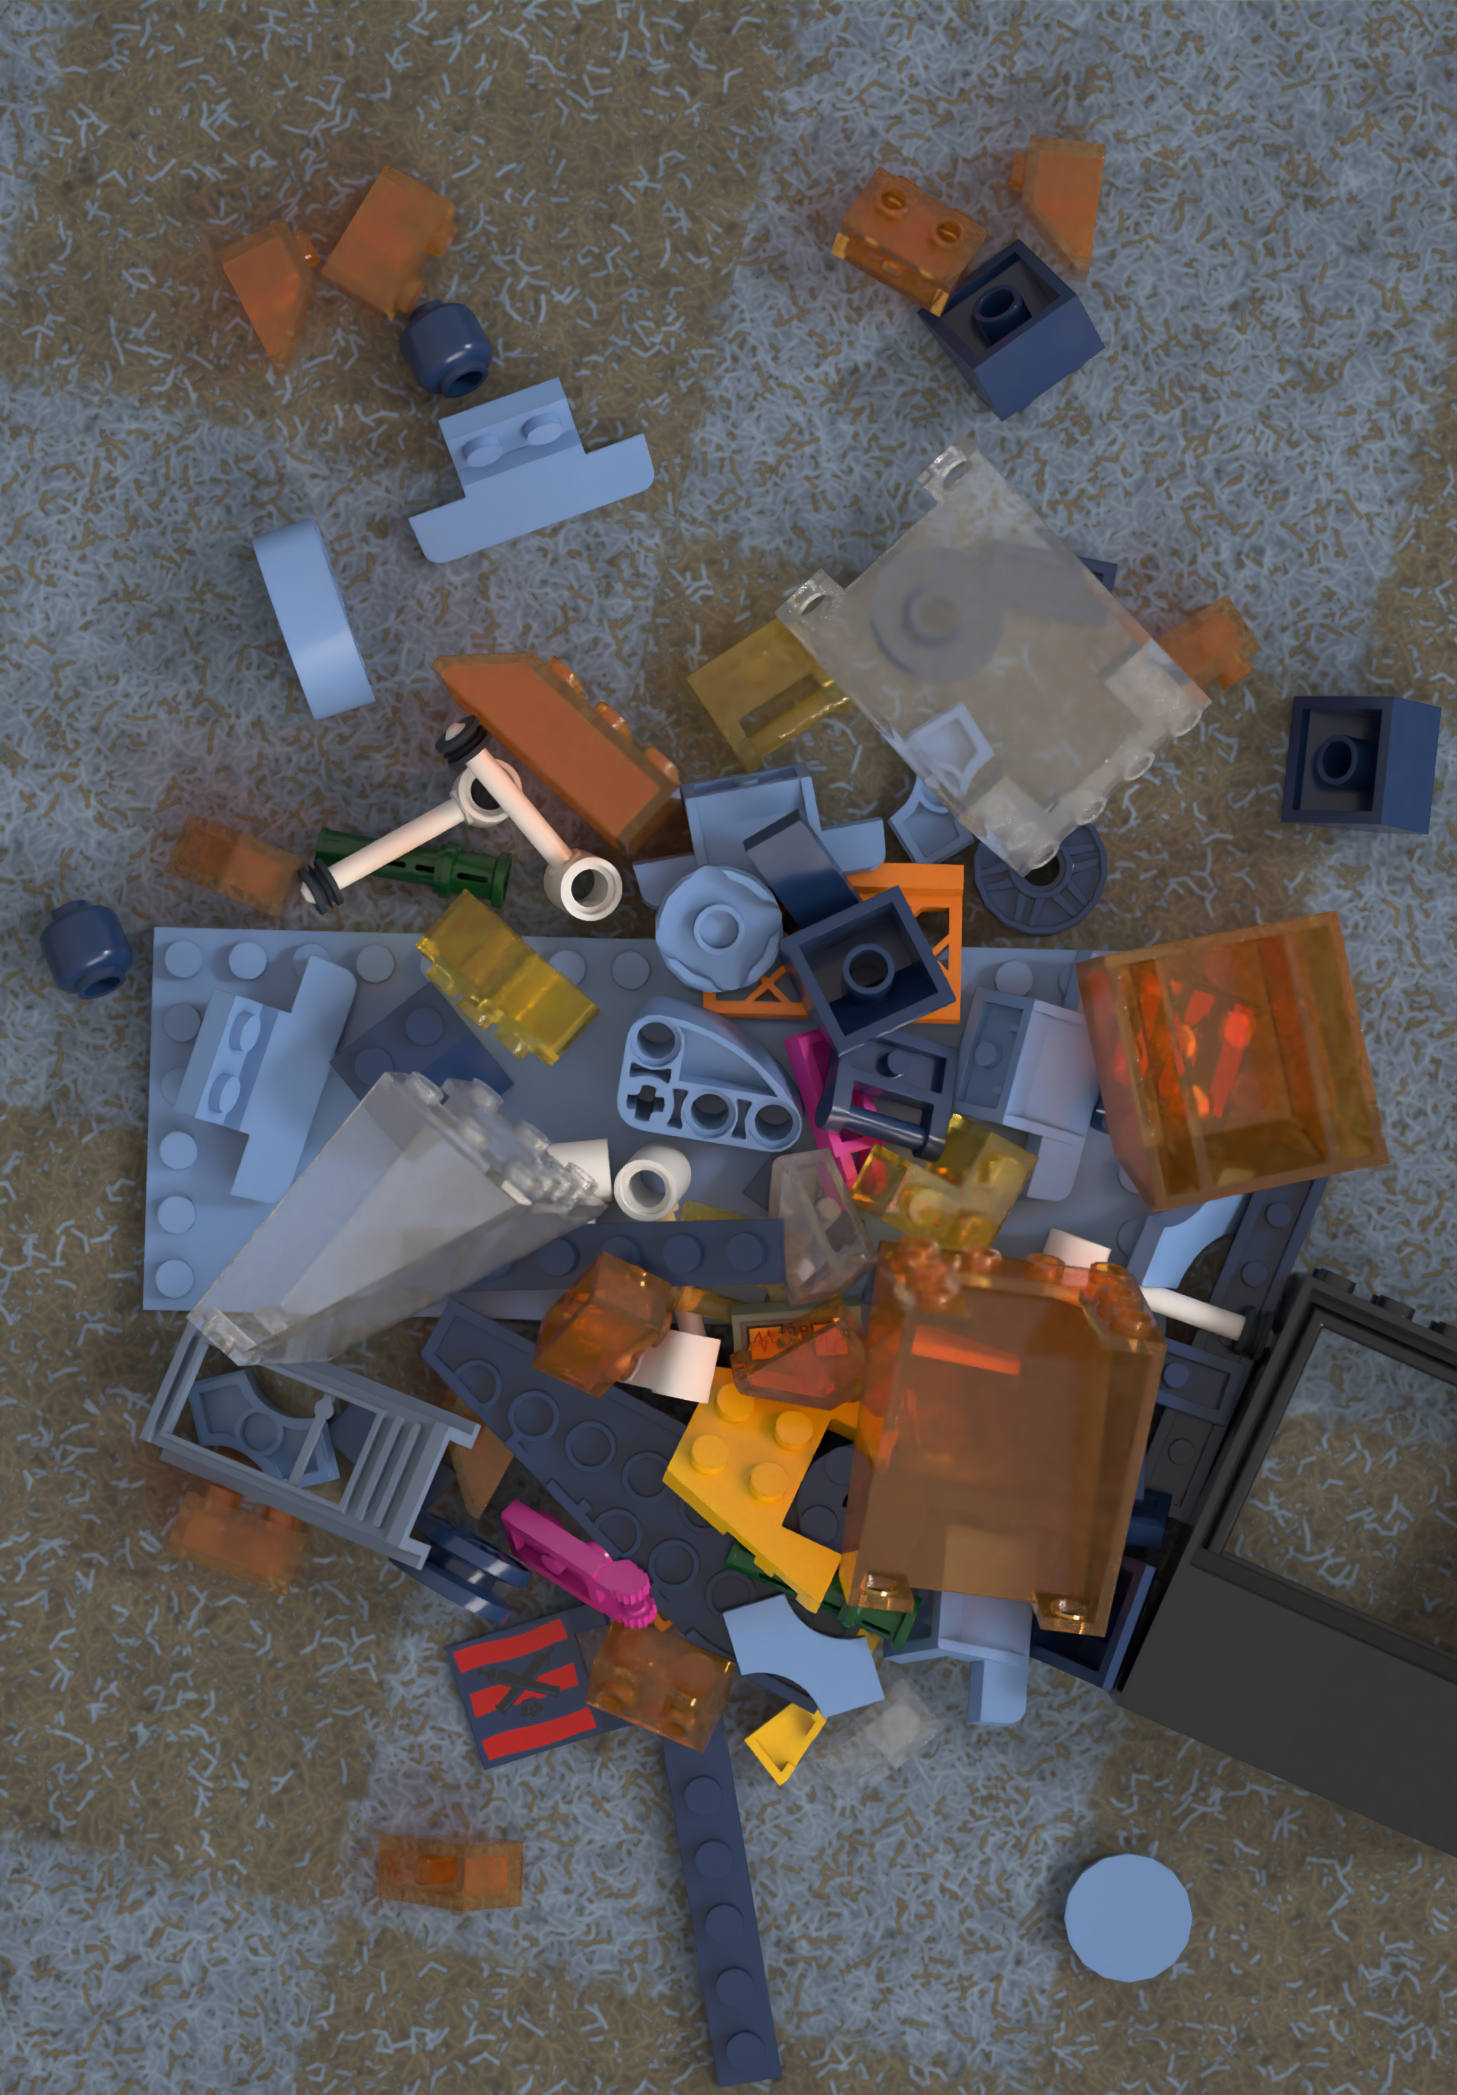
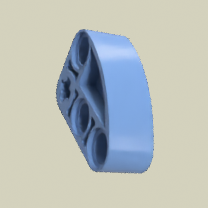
M313 517L252 537L254 551L314 720L318 721L375 702V695L364 670L366 667L353 628L350 627L344 609L345 604L322 535Z
M667 996L649 997L642 1000L634 1009L626 1038L617 1093V1110L622 1120L630 1127L641 1131L766 1152H781L790 1148L799 1139L803 1126L804 1104L798 1086L783 1065L766 1047L743 1028L716 1012L691 1002ZM651 1022H660L666 1024L673 1031L674 1037L665 1043H655L649 1041L643 1035L641 1028ZM642 1085H650L656 1088L653 1101L639 1099ZM704 1094H715L726 1101L728 1107L718 1114H708L697 1107L695 1100ZM767 1105H779L790 1112L791 1118L785 1123L772 1125L765 1122L759 1116L758 1111Z

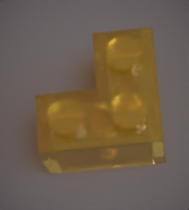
M467 889L460 894L415 945L433 964L425 974L453 999L461 992L464 997L458 1002L457 1006L482 1029L486 1031L493 1022L498 1025L499 1028L493 1035L521 1060L531 1052L551 1068L602 1011L567 976L536 952L500 916Z
M954 1113L949 1122L945 1148L936 1162H927L923 1169L875 1143L845 1200L978 1272L1039 1157L994 1132Z

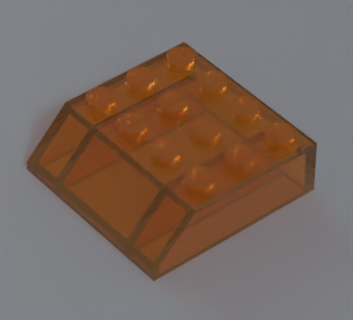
M534 652L438 656L430 665L444 692L468 715H475L480 721L479 725H484V729H487L494 739L630 864L638 858L683 809L680 794L682 788L679 786L681 782L678 780L680 776L677 774L679 770L651 744L643 752L636 748L632 742L633 738L630 736L632 734L629 730L631 726L603 700L593 708L585 699L584 688L581 686L582 681L556 656L552 655L544 663Z
M1337 910L1107 954L1074 964L1113 1153L1152 1213L1390 1163Z

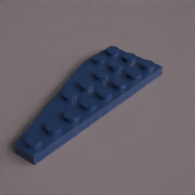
M450 1298L420 1356L463 1402L476 1413L510 1452L523 1463L589 1536L609 1554L613 1561L628 1559L636 1564L638 1569L642 1568L643 1572L647 1573L651 1586L649 1589L650 1597L654 1598L656 1607L680 1630L699 1653L741 1675L722 1611L783 1592L763 1584V1582L724 1568L736 1538L729 1532L722 1535L662 1481L688 1425L459 1301ZM798 1489L782 1526L803 1536L800 1531L797 1512ZM851 1513L849 1520L861 1525L864 1519ZM896 1562L887 1569L878 1571L872 1570L860 1573L837 1568L836 1572H841L854 1578L856 1573L860 1575L866 1573L872 1576L873 1584L882 1588ZM785 1593L788 1603L793 1608L795 1614L814 1630L834 1637L857 1636L860 1630L859 1627L854 1626L850 1630L840 1627L841 1623L836 1621L837 1615L823 1610L821 1607H819L815 1614L803 1607L796 1600V1597ZM771 1673L741 1675L812 1714H815L818 1709L810 1694L799 1684L786 1677Z

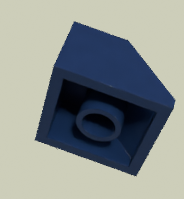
M1020 239L917 312L920 319L977 397L1002 422L1017 411L1026 408L1035 398L1067 375L1079 370L1085 362L1106 348L1078 295Z
M1294 696L1281 822L1375 833L1429 834L1441 707L1395 696Z
M899 885L781 939L780 960L808 1016L838 1057L956 1001V997Z
M431 981L329 1061L368 1112L413 1164H416L515 1085L437 986Z
M1063 1535L1032 1619L1029 1656L1097 1687L1112 1691L1117 1684L1123 1664L1127 1658L1159 1566L1077 1535Z

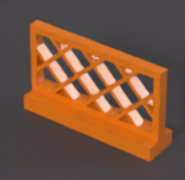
M883 863L875 871L846 876L863 901L899 885L915 918L921 912L949 913L948 935L932 949V952L937 959L948 949V970L939 961L938 963L956 997V1001L911 1023L959 1024L964 865ZM771 890L783 919L789 912L774 891ZM783 930V938L789 936V935ZM783 965L769 978L763 974L757 981L760 986L744 1001L716 1000V992L708 993L703 991V1008L716 1012L725 1018L811 1020L802 1003L791 1002L775 986L787 975ZM769 993V995L776 1002H766L759 1000L765 994Z

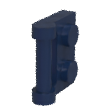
M899 1030L887 1033L839 1057L831 1047L824 1094L820 1098L815 1112V1125L817 1128L833 1133H839L842 1129L898 1145L911 1149L912 1155L915 1158L931 1163L936 1162L942 1155L947 1140L960 1050ZM853 1089L922 1110L920 1124L917 1125L852 1105Z

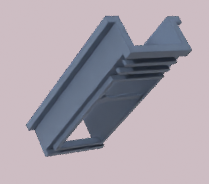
M218 1318L214 1329L189 1319L139 1438L163 1448L159 1460L422 1570L431 1546L413 1539L409 1535L449 1440L472 1449L482 1425L224 1319ZM209 1345L325 1392L322 1400H319L314 1406V1420L288 1482H284L172 1434ZM335 1397L377 1413L339 1504L298 1488L325 1421L332 1417L334 1413L333 1402Z

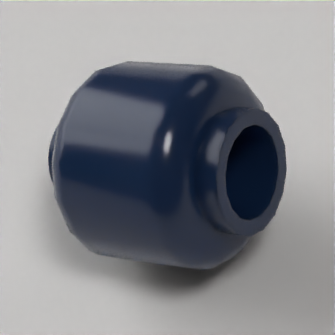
M434 300L422 304L410 314L409 324L405 327L399 340L400 351L417 382L425 391L430 394L444 395L446 398H458L471 393L486 380L488 367L493 359L492 344L474 313L466 305L453 302L442 304L441 301Z
M84 900L72 901L56 909L52 914L53 921L45 927L40 936V945L58 988L70 994H78L81 999H95L107 995L123 985L126 980L125 973L133 962V954L117 914L103 905L88 906V903Z

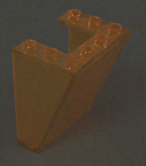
M916 1236L901 1237L899 1242L880 1240L839 1568V1579L847 1605L912 1613L915 1601L910 1587L1031 1602L1041 1629L1105 1637L1168 1345L1134 1275L1130 1274L1126 1268L1109 1262H1093L1090 1264V1268L1065 1265L1062 1259L1042 1253L1029 1254L1027 1259L1003 1257L999 1251L982 1245H966L963 1251L938 1248V1245L931 1240ZM866 1587L878 1588L887 1592L874 1591ZM1059 1611L1070 1612L1079 1616L1067 1615Z

